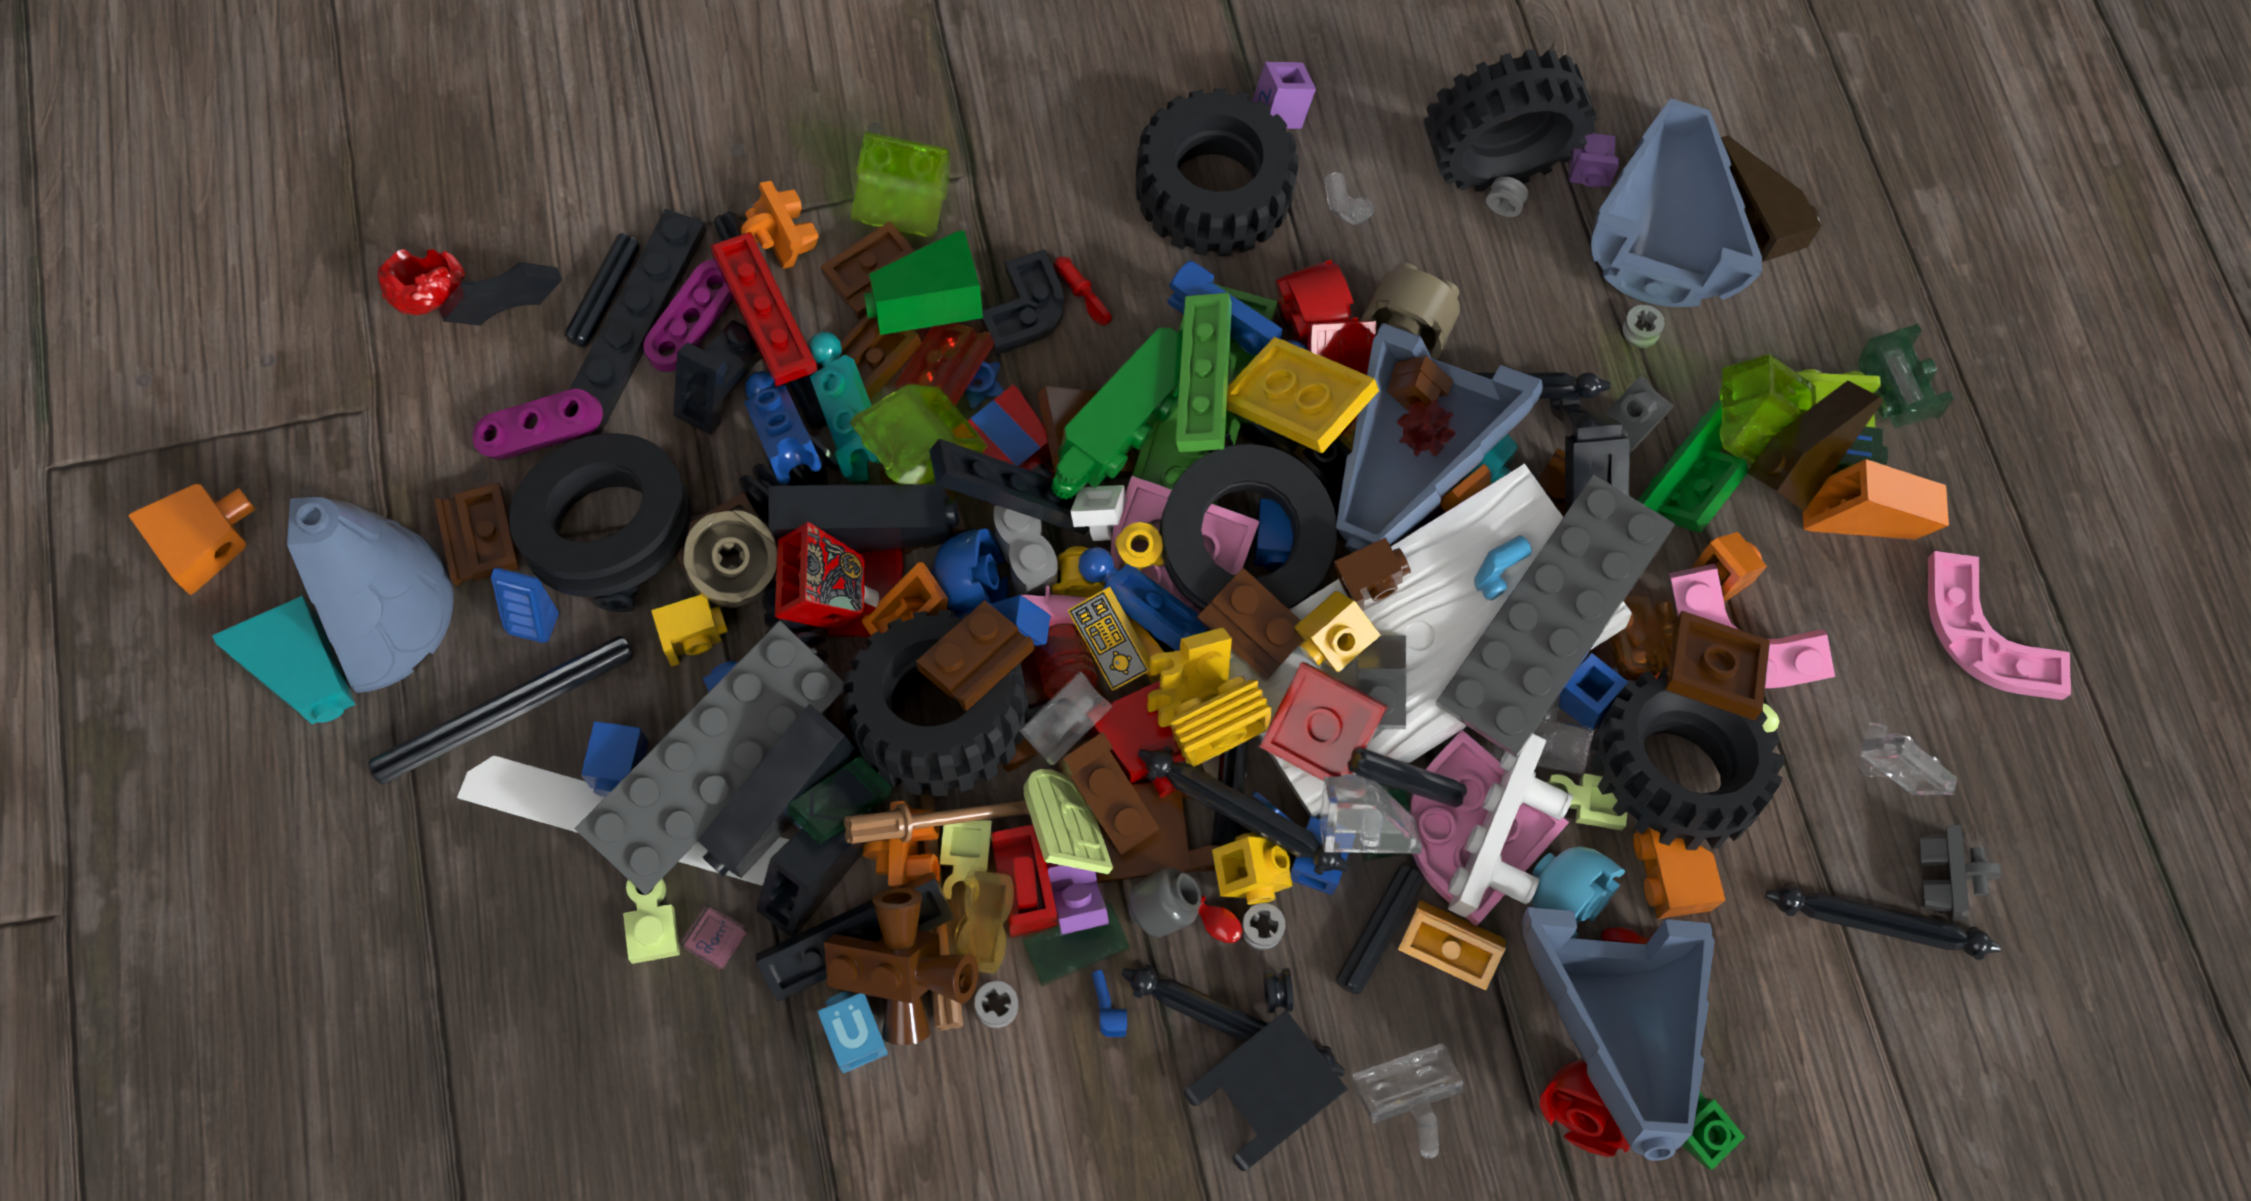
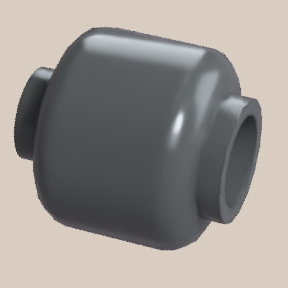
M1172 867L1161 869L1138 880L1131 888L1129 899L1130 917L1148 935L1157 938L1164 937L1194 923L1198 916L1199 906L1201 905V892L1198 884L1189 874Z

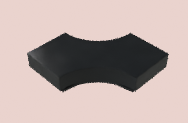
M518 262L511 269L496 277L482 281L461 282L439 308L443 322L481 326L489 318L504 310L523 305H540L562 281L557 267Z

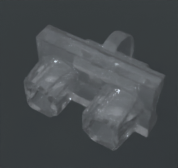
M1080 672L1019 731L1050 765H1054L1113 706L1091 686L1086 676Z

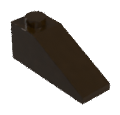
M1730 136L1721 137L1731 162L1729 169L1745 205L1744 211L1763 262L1807 248L1822 225L1816 208L1809 204L1803 191Z
M1847 380L1776 433L1750 467L1747 474L1776 495L1805 511L1884 400Z

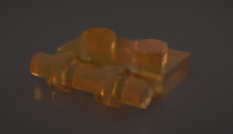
M1627 596L1624 603L1632 612L1627 627L1609 638L1618 673L1625 680L1637 681L1642 673L1650 670L1657 679L1663 668L1669 667L1674 626L1678 616L1674 614L1671 602L1663 601L1657 603L1654 606L1655 612H1653L1649 597Z

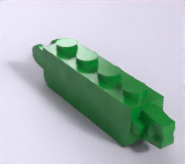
M1158 328L1065 426L1064 436L1057 451L1059 464L1056 467L1057 475H1055L1051 484V489H1053L1056 497L1059 496L1061 499L1065 498L1066 500L1067 498L1072 499V496H1076V493H1079L1087 483L1096 488L1106 476L1113 479L1125 465L1128 459L1126 454L1133 447L1140 450L1148 441L1154 430L1152 426L1156 421L1160 419L1162 422H1165L1172 415L1178 405L1183 329L1177 333L1172 328Z

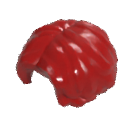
M401 249L391 255L389 259L378 267L377 271L378 283L383 292L382 297L398 312L414 316L438 310L465 277L464 269L452 254L446 250L440 254L435 249L427 250V256L424 258L417 257L409 251Z

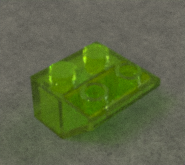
M1770 354L1722 368V386L1719 391L1722 403V426L1720 427L1722 448L1736 457L1745 459L1746 463L1752 466L1776 433L1816 404V386Z
M908 384L858 413L850 422L851 426L862 438V444L869 451L873 452L884 465L886 474L893 481L903 485L936 484L929 449L939 438L983 453L988 446L939 387Z

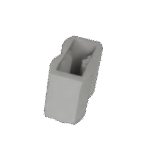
M996 505L994 507L995 538L1002 551L1003 558L1010 564L1011 582L1016 594L1045 596L1046 586H1050L1051 593L1052 585L1058 583L1057 558L1050 543L1042 536L1041 520Z

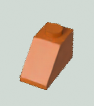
M1739 532L1717 537L1711 541L1691 568L1715 563L1725 603L1751 585L1767 565L1762 561L1759 550L1752 543L1745 541Z

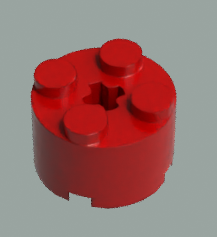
M1332 259L1289 273L1275 280L1280 300H1277V306L1281 319L1285 325L1292 323L1296 334L1292 336V340L1303 342L1308 347V323L1358 321V317L1349 319L1351 316L1350 304H1353V299L1339 266L1336 263L1332 264Z

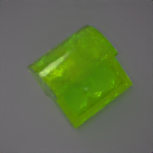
M865 132L856 170L859 178L850 218L856 222L880 227L891 221L899 231L935 238L943 199L946 200L949 184L950 152L948 148Z

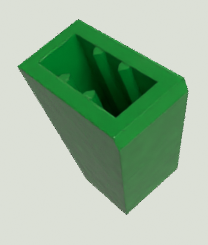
M965 230L956 231L870 273L871 292L863 293L868 319L876 318L880 335L983 318L980 284Z

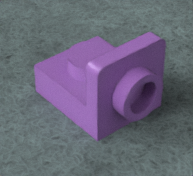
M1595 133L1585 135L1587 144L1583 149H1573L1571 151L1573 158L1570 159L1569 182L1581 183L1588 187H1610L1619 167V158L1615 157L1616 136Z
M1047 863L1057 911V921L1062 935L1109 924L1106 906L1094 871Z

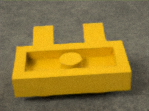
M1223 627L1181 638L1180 650L1169 653H1157L1150 657L1149 673L1151 676L1160 673L1161 689L1154 690L1148 694L1147 709L1149 712L1158 710V724L1160 727L1171 726L1172 718L1176 716L1174 709L1180 704L1197 697L1203 703L1220 695L1217 688L1229 679L1232 638Z

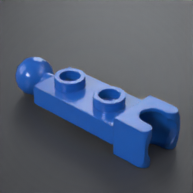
M1189 260L1171 280L1169 287L1174 293L1167 302L1184 315L1185 296L1227 292L1213 283L1214 275ZM1230 295L1232 302L1230 337L1236 340L1245 352L1251 355H1258L1274 337L1281 339L1282 328ZM1297 340L1286 341L1305 350L1308 349L1303 342Z
M765 371L755 372L749 376L745 383V393L748 400L744 401L779 483L782 485L789 483L790 470L800 464L808 465L811 471L820 470L822 467L821 462L785 384L776 387L770 374Z
M1100 547L1089 548L1081 554L1078 568L1084 579L1092 583L1105 582L1106 585L1103 590L1109 586L1111 587L1125 614L1150 631L1155 638L1175 649L1174 651L1180 650L1181 638L1208 631L1196 620L1199 615L1137 568L1126 564L1119 571L1114 567L1113 558L1110 553Z

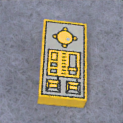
M1110 586L1067 610L1112 691L1149 672L1150 657Z

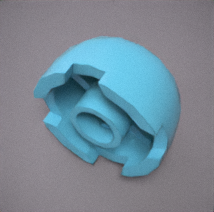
M1587 847L1568 848L1557 857L1552 853H1548L1541 859L1533 871V875L1539 878V884L1532 897V907L1574 911L1576 924L1580 921H1585L1587 918L1593 922L1620 886L1613 878L1616 876L1621 877L1625 870L1607 856ZM1575 931L1571 938H1576L1578 936V932Z

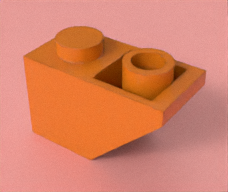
M1649 827L1643 834L1636 830V833L1633 835V847L1637 859L1644 862L1647 878L1644 881V892L1648 904L1655 907L1657 919L1712 911L1726 901L1713 853L1701 845L1697 850H1686L1684 839L1675 838L1670 846L1659 843L1660 833Z

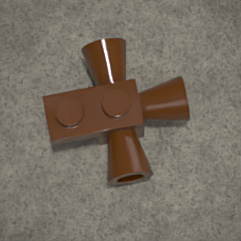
M908 888L888 889L877 893L872 898L883 936L877 942L836 934L824 942L827 987L886 998L882 1038L886 1042L895 1045L915 1044L929 1037L931 1030L921 996L926 991L931 990L960 1004H964L969 1001L975 991L979 973L978 962L973 954L940 955L939 934L917 930L922 894Z

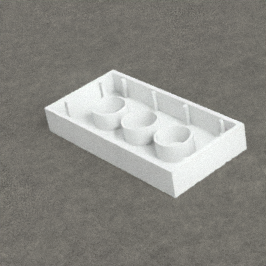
M1525 464L1391 546L1392 550L1397 548L1402 550L1410 566L1411 573L1403 576V583L1397 585L1398 590L1391 596L1376 602L1372 598L1365 600V611L1363 613L1380 635H1406V729H1376L1366 750L1409 764L1468 727L1436 706V701L1563 519L1561 513L1556 509L1551 499ZM1518 535H1522L1531 546V555L1506 568L1500 577L1507 583V590L1500 597L1492 601L1485 599L1482 591H1477L1474 585V577L1490 550ZM1336 580L1289 610L1302 621L1335 591L1345 596L1346 594L1339 580ZM1624 601L1591 649L1627 627L1632 612L1625 605ZM1298 646L1269 679L1264 682L1231 652L1228 681L1239 676H1243L1245 682L1251 679L1258 681V688L1263 690V697L1267 698V706L1271 707L1272 722L1301 662H1306L1358 690V656L1342 670L1336 672L1324 663L1318 667L1315 666ZM1264 732V733L1258 735V737H1259V739L1261 740V742H1262V740H1263V738H1264L1266 732ZM1268 752L1309 817L1312 816L1319 819L1320 816L1329 814L1378 783L1357 776L1354 773L1347 789L1342 792Z

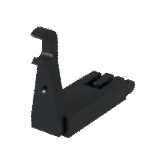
M1577 393L1567 398H1549L1552 414L1563 422L1569 436H1565V515L1593 474L1629 495V438L1622 433V424L1611 417L1581 405L1580 397Z

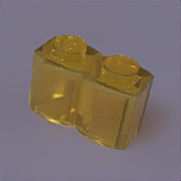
M972 866L963 882L961 901L965 914L959 921L955 931L953 942L954 954H973L977 959L979 972L995 974L1004 958L1006 936L1003 923L1010 914L1014 900L1013 882L1011 876L1006 871Z

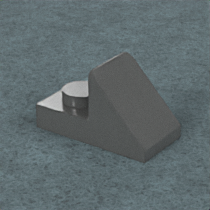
M1380 635L1358 655V690L1388 705L1377 729H1406V635Z

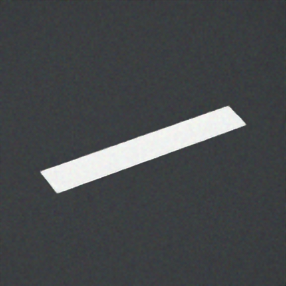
M494 755L468 770L457 798L573 832H577L574 828L605 798L593 793V788H590L585 781ZM779 837L742 878L730 871L725 875L763 886L770 858L789 839ZM699 842L678 861L718 873L702 858L708 850Z

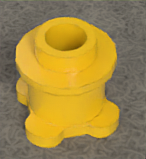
M1143 522L1132 523L1125 527L1116 537L1115 546L1120 557L1125 562L1124 566L1128 564L1142 571V569L1152 565L1160 567L1164 564L1161 556L1163 549L1162 536L1152 524ZM1137 540H1144L1149 546L1146 551L1139 553L1132 549V545Z
M1074 546L1058 555L1057 566L1060 571V583L1052 585L1051 593L1090 598L1103 590L1104 582L1092 583L1085 580L1079 571V558L1088 548Z

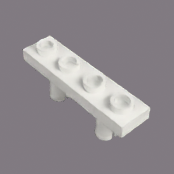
M1532 734L1517 758L1506 751L1504 752L1499 767L1505 769L1500 784H1492L1483 802L1482 808L1488 810L1482 826L1477 824L1474 827L1465 846V850L1471 852L1465 868L1461 866L1457 868L1448 886L1447 892L1453 895L1448 910L1464 918L1478 909L1483 894L1488 887L1525 905L1534 896L1539 884V878L1501 861L1502 856L1500 853L1519 806L1522 803L1560 821L1567 813L1572 802V794L1535 777L1536 772L1534 770L1546 743L1545 739Z

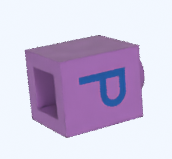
M1265 62L1252 102L1257 103L1260 100L1271 107L1270 114L1272 116L1280 115L1287 124V129H1302L1316 88L1303 63Z

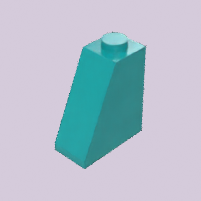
M303 596L212 635L215 643L226 654L310 724L332 721L340 717L345 709L356 705L318 613Z

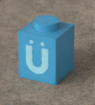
M851 991L839 993L825 1002L826 1008L817 1011L837 1064L843 1074L888 1055L865 994L859 993L854 995Z

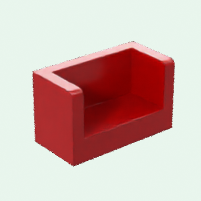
M1033 824L991 833L992 849L1010 938L1056 929L1057 911L1047 864L1044 861ZM1030 856V859H1033L1038 910L1019 914L1013 858Z

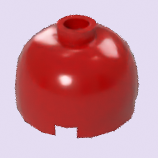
M1576 1059L1565 1064L1549 1080L1540 1095L1539 1106L1544 1118L1551 1126L1556 1119L1568 1128L1570 1132L1563 1137L1573 1145L1589 1153L1605 1157H1614L1618 1149H1623L1624 1153H1626L1630 1146L1590 1081L1586 1072L1587 1064L1584 1059Z

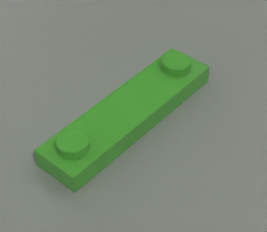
M1229 293L1185 296L1176 445L1179 452L1224 449L1232 311Z

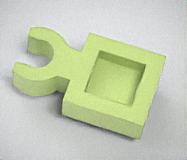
M1584 773L1580 778L1579 785H1575L1570 778L1564 775L1555 774L1549 777L1547 780L1548 784L1573 795L1569 808L1577 810L1575 823L1620 831L1626 827L1627 812L1619 817L1612 809L1618 801L1613 793L1602 795L1597 787L1603 778L1602 776Z
M979 820L943 826L940 865L953 866V874L946 879L943 886V893L946 899H951L953 885L959 881H964L971 888L970 901L975 902L977 900L979 884L973 876V868L987 869L992 821Z
M661 879L654 886L653 890L646 895L639 894L638 888L628 880L626 885L627 894L637 905V911L623 913L628 960L634 964L680 955L675 909L672 904L660 906V902L666 894L664 880Z

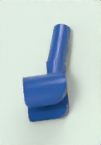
M1103 970L1094 971L1091 975L1099 1000L1100 1032L1106 1037H1125L1127 1030V1008H1111V999Z

